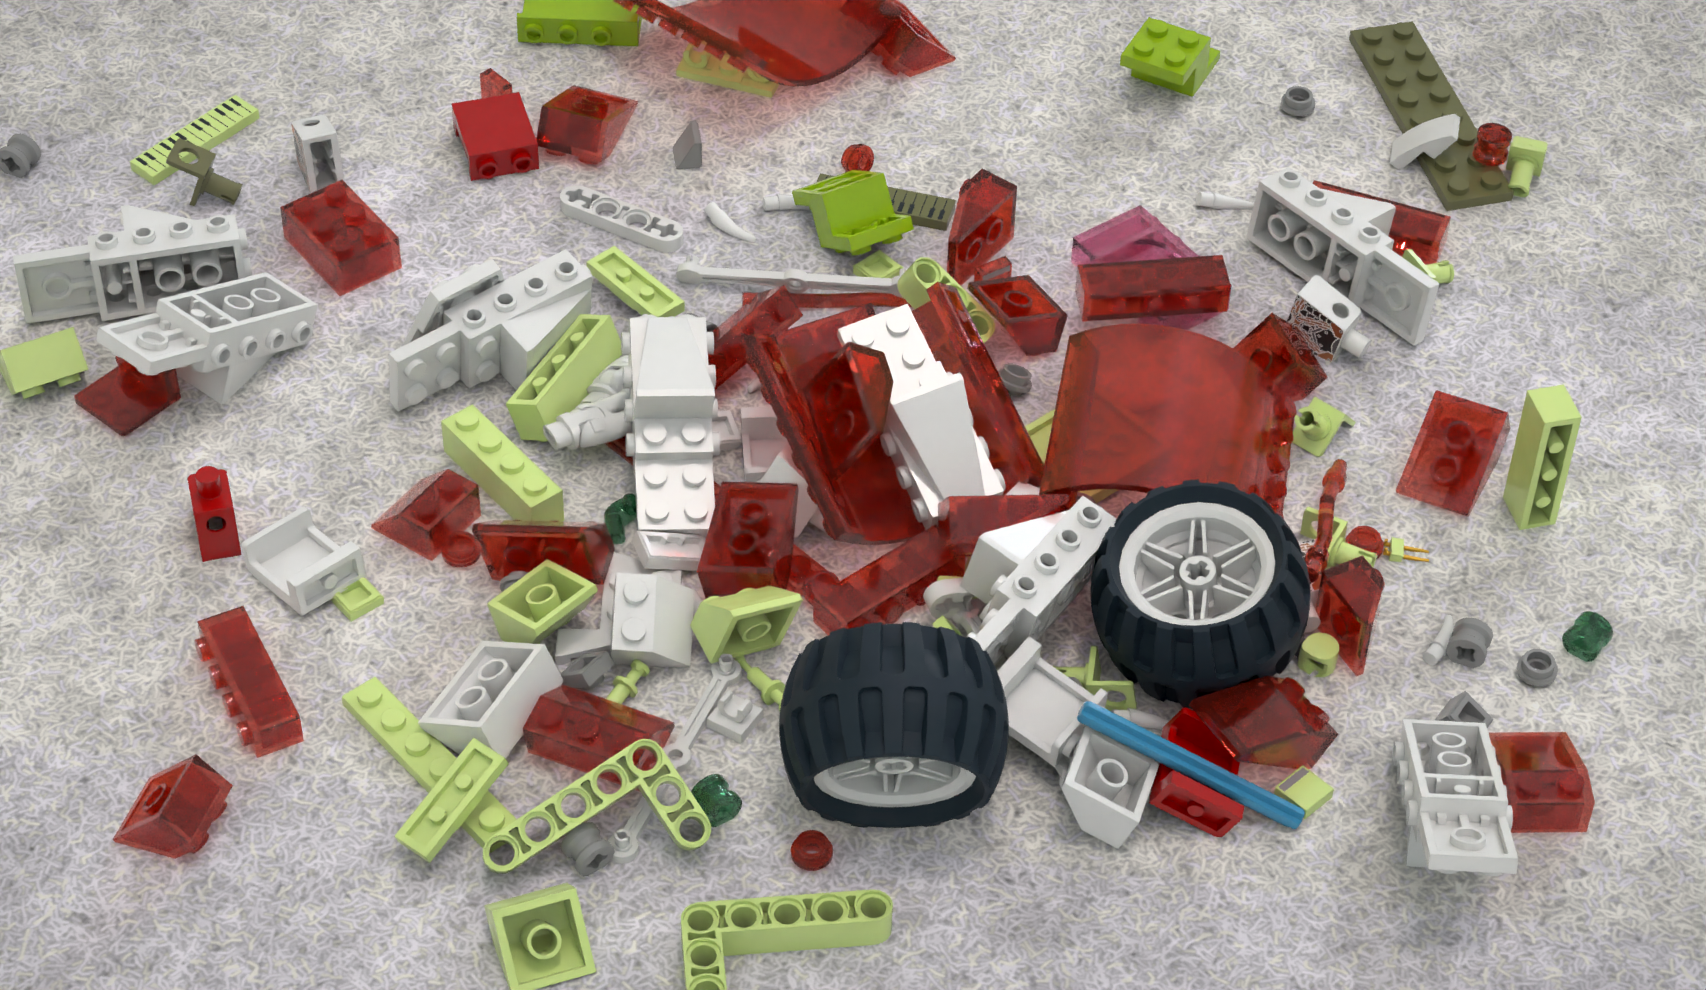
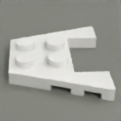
M490 259L481 265H471L456 278L437 283L429 292L402 346L443 326V311L504 281L502 271L494 260Z
M566 541L564 568L579 576H604L600 629H558L555 652L556 665L571 663V659L578 658L582 654L610 650L616 572L658 575L681 585L682 570L644 568L640 559L574 541Z

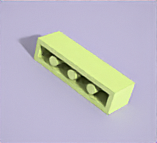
M580 314L506 402L521 440L547 442L543 426L556 422L557 416L565 412L570 413L576 406L580 405V402L589 395L587 388L593 383L594 379L608 365L620 358L622 355L621 340L610 315Z
M1564 385L1527 390L1503 494V499L1519 530L1556 524L1582 418Z
M473 404L441 421L444 452L532 538L565 521L563 490Z

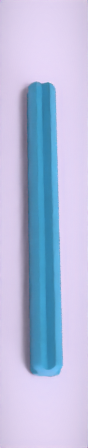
M1085 701L1078 712L1077 720L1080 723L1286 827L1297 829L1303 820L1305 811L1302 808L1091 701Z

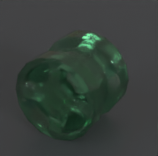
M1591 611L1582 612L1576 618L1574 626L1569 627L1563 634V646L1567 652L1585 662L1593 661L1601 653L1602 647H1605L1611 641L1613 629L1602 615Z
M711 774L704 777L691 791L707 815L711 827H717L733 819L742 807L741 798L735 791L729 790L727 780L720 774Z

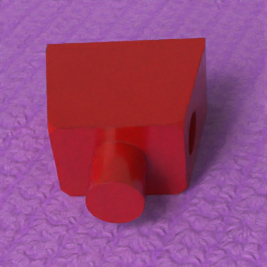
M204 466L198 469L196 474H191L187 477L202 562L242 555L227 471L223 469L218 470L212 466ZM212 517H221L223 528L211 530L208 520Z

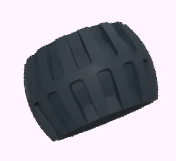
M1199 479L1185 480L1183 484L1168 488L1160 486L1149 491L1146 497L1136 504L1131 502L1118 515L1114 524L1115 527L1110 526L1101 541L1094 562L1090 587L1094 624L1100 641L1108 651L1114 665L1129 681H1132L1134 684L1139 682L1141 688L1149 696L1162 702L1169 700L1180 703L1183 708L1199 709L1203 705L1219 704V707L1235 704L1239 698L1251 693L1254 696L1264 690L1271 683L1273 676L1276 673L1281 674L1294 657L1300 639L1305 632L1310 610L1311 594L1307 565L1300 545L1285 520L1278 513L1275 514L1271 506L1253 492L1249 495L1238 490L1234 484L1219 481L1218 484L1200 483Z
M903 622L902 624L868 623L861 627L838 629L830 632V635L820 640L814 639L806 645L803 653H799L792 666L785 685L780 708L779 739L781 754L789 782L801 805L808 811L813 810L824 819L849 823L851 826L863 828L929 827L940 825L941 822L953 819L959 820L969 816L975 809L983 808L989 802L1004 768L1009 738L1006 697L1000 677L988 652L983 651L979 642L971 637L965 638L948 628L923 626L920 623Z

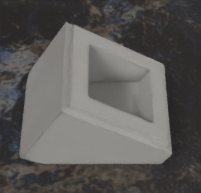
M696 120L688 124L673 146L676 169L702 167V142L699 124Z
M1464 691L1450 699L1435 720L1486 723L1488 728L1494 719Z

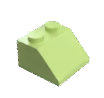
M74 327L0 350V372L11 394L14 395L21 392L23 399L44 393L43 385L58 381L59 387L81 381L79 373L88 370Z
M547 559L489 601L487 605L499 636L504 642L540 644L542 640L561 626L567 624L574 616L584 610L598 589L596 584Z
M774 586L757 589L745 588L736 594L724 597L711 596L700 603L690 626L711 664L719 662L722 654H730L735 658L780 645L803 599L799 593Z
M563 883L484 905L493 945L510 990H535L596 972L577 890L569 883Z

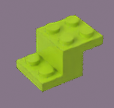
M1148 17L1122 52L1120 65L1132 69V77L1193 97L1219 61L1220 50L1210 47L1211 37Z
M851 170L792 191L795 205L809 206L821 247L835 249L836 253L850 251L851 255L864 254L872 250V244L881 241L882 244L894 243L903 239V233L914 230L911 216L894 213L885 175L881 172Z

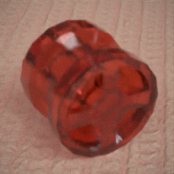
M1492 122L1481 125L1477 131L1478 141L1474 144L1473 148L1474 158L1479 163L1487 166L1504 164L1508 156L1507 148L1512 140L1511 131L1499 123Z

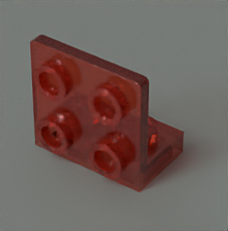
M116 356L118 366L74 396L75 403L119 435L126 436L181 398L176 368L160 372L157 375L148 376L140 373L136 367L121 357Z

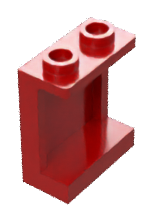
M519 92L451 104L453 129L456 137L461 139L468 160L471 181L491 179L496 176L525 173L530 170L539 169L538 143Z
M1186 707L1182 708L1163 726L1161 734L1162 738L1237 776L1241 760L1252 751L1253 746L1251 740ZM1161 763L1159 764L1151 788L1150 804L1215 837L1222 838L1242 820L1243 805Z

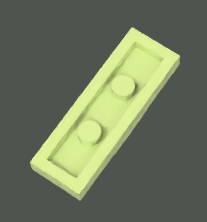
M689 42L683 53V58L676 69V76L772 98L783 79V71L776 69L774 61H770L767 67L757 64L758 60L756 57H753L751 62L732 57L712 55V50L708 46L705 47L703 52L694 51V44Z
M616 246L609 248L586 262L592 276L641 315L675 317L685 311L684 300Z
M473 738L395 834L396 840L430 863L508 766L505 757Z

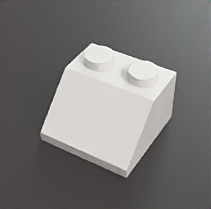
M616 572L610 656L614 663L630 665L633 660L637 659L647 666L690 668L692 628L690 624L693 620L694 590L658 575Z
M1086 725L1082 730L1061 789L1080 829L1119 849L1140 822L1160 763Z

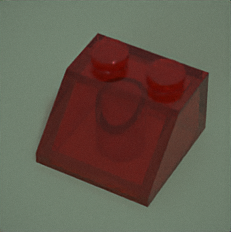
M1029 275L968 283L967 289L1026 356L1057 352L1068 315Z
M1273 312L1219 361L1250 412L1303 400L1328 378L1299 330Z
M450 469L430 475L418 481L372 523L371 528L426 559L433 561L481 516L479 486Z
M1363 555L1322 571L1315 609L1321 620L1318 627L1319 631L1333 636L1338 641L1340 657L1356 676L1364 673L1385 587L1384 579L1379 570L1373 568Z
M195 754L149 777L112 840L116 843L174 859L189 852L194 854L207 842L209 838L207 830L211 823L219 818L226 809L227 802L225 799L233 785Z

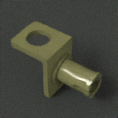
M179 138L168 155L166 163L198 177L190 205L195 206L200 195H204L205 192L234 205L243 184L214 173L212 166L216 157L215 153ZM181 152H191L198 158V162L194 164L185 163L179 158L178 154Z

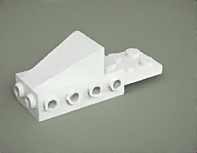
M1289 167L1259 181L1246 237L1249 241L1307 282L1315 274L1319 275L1356 306L1376 318L1413 346L1424 340L1440 283L1392 251L1394 240L1389 237V232L1396 210L1393 204L1320 189Z
M130 205L121 206L124 231H105L97 235L87 236L88 245L13 256L26 324L100 313L102 321L151 314L156 312L158 299L252 276L250 258L242 257V250L248 249L245 228L237 227L235 214L226 216L214 215L206 219L193 220Z
M565 249L443 311V326L389 353L390 403L399 412L411 405L420 403L426 397L441 389L451 387L460 379L470 389L481 382L491 380L498 373H501L517 390L580 314L591 313L593 276L588 267L580 264Z
M264 272L158 299L155 313L98 327L96 341L108 348L113 355L121 357L136 367L140 373L149 376L170 370L222 405L276 352L305 345L310 341L318 304L269 273Z
M908 304L839 328L837 337L868 399L864 403L867 417L872 424L875 423L880 433L882 448L888 457L891 456L896 467L895 471L899 484L903 489L907 490L912 500L911 506L918 522L923 523L928 536L941 531L952 530L960 524L975 518H983L1002 499L1006 485L999 469L993 470L988 459L990 453L985 439L982 436L977 437L973 429L974 420L969 409L964 379L961 373L953 375L950 371L945 372L941 361H935Z
M689 314L677 317H656L654 315L632 317L629 319L628 332L621 333L622 355H628V365L623 366V389L630 388V399L624 400L625 422H631L632 433H626V456H633L637 531L715 536L716 512L712 459L713 455L720 454L719 432H712V421L718 420V401L715 398L714 389L716 387V367L708 363V354H714V333L707 332L706 317H695Z
M1082 496L1070 510L985 532L979 537L960 586L987 604L979 616L982 620L979 633L976 635L971 632L967 637H971L979 642L982 650L988 652L994 665L1003 655L1009 659L1028 636L1038 641L1090 583L1097 551L1110 526L1115 527L1116 518L1086 497Z
M1403 719L1400 741L1393 742L1392 764L1397 766V785H1401V803L1406 805V825L1410 826L1406 866L1428 867L1429 870H1436L1444 874H1454L1459 871L1480 872L1487 876H1499L1503 873L1516 874L1518 855L1511 835L1513 810L1512 806L1508 805L1506 785H1503L1501 768L1497 764L1495 747L1491 744L1486 723ZM1425 742L1427 745L1422 749H1418L1417 743Z

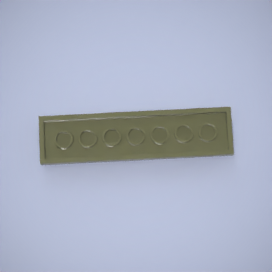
M1413 21L1350 31L1349 40L1402 134L1438 117L1456 114L1460 117L1457 141L1435 159L1425 152L1416 157L1446 211L1512 201L1514 191L1512 188H1508V181Z

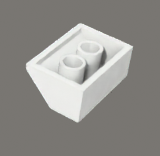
M482 641L422 716L418 724L421 729L459 755L469 742L475 738L506 759L516 743L530 728L541 710L552 699V696L564 680L545 644Z

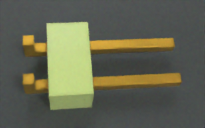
M1392 537L1390 542H1388V539H1384L1383 546L1386 547L1384 548L1383 555L1389 556V561L1402 562V559L1429 562V559L1404 555V550L1429 553V550L1404 546V539Z

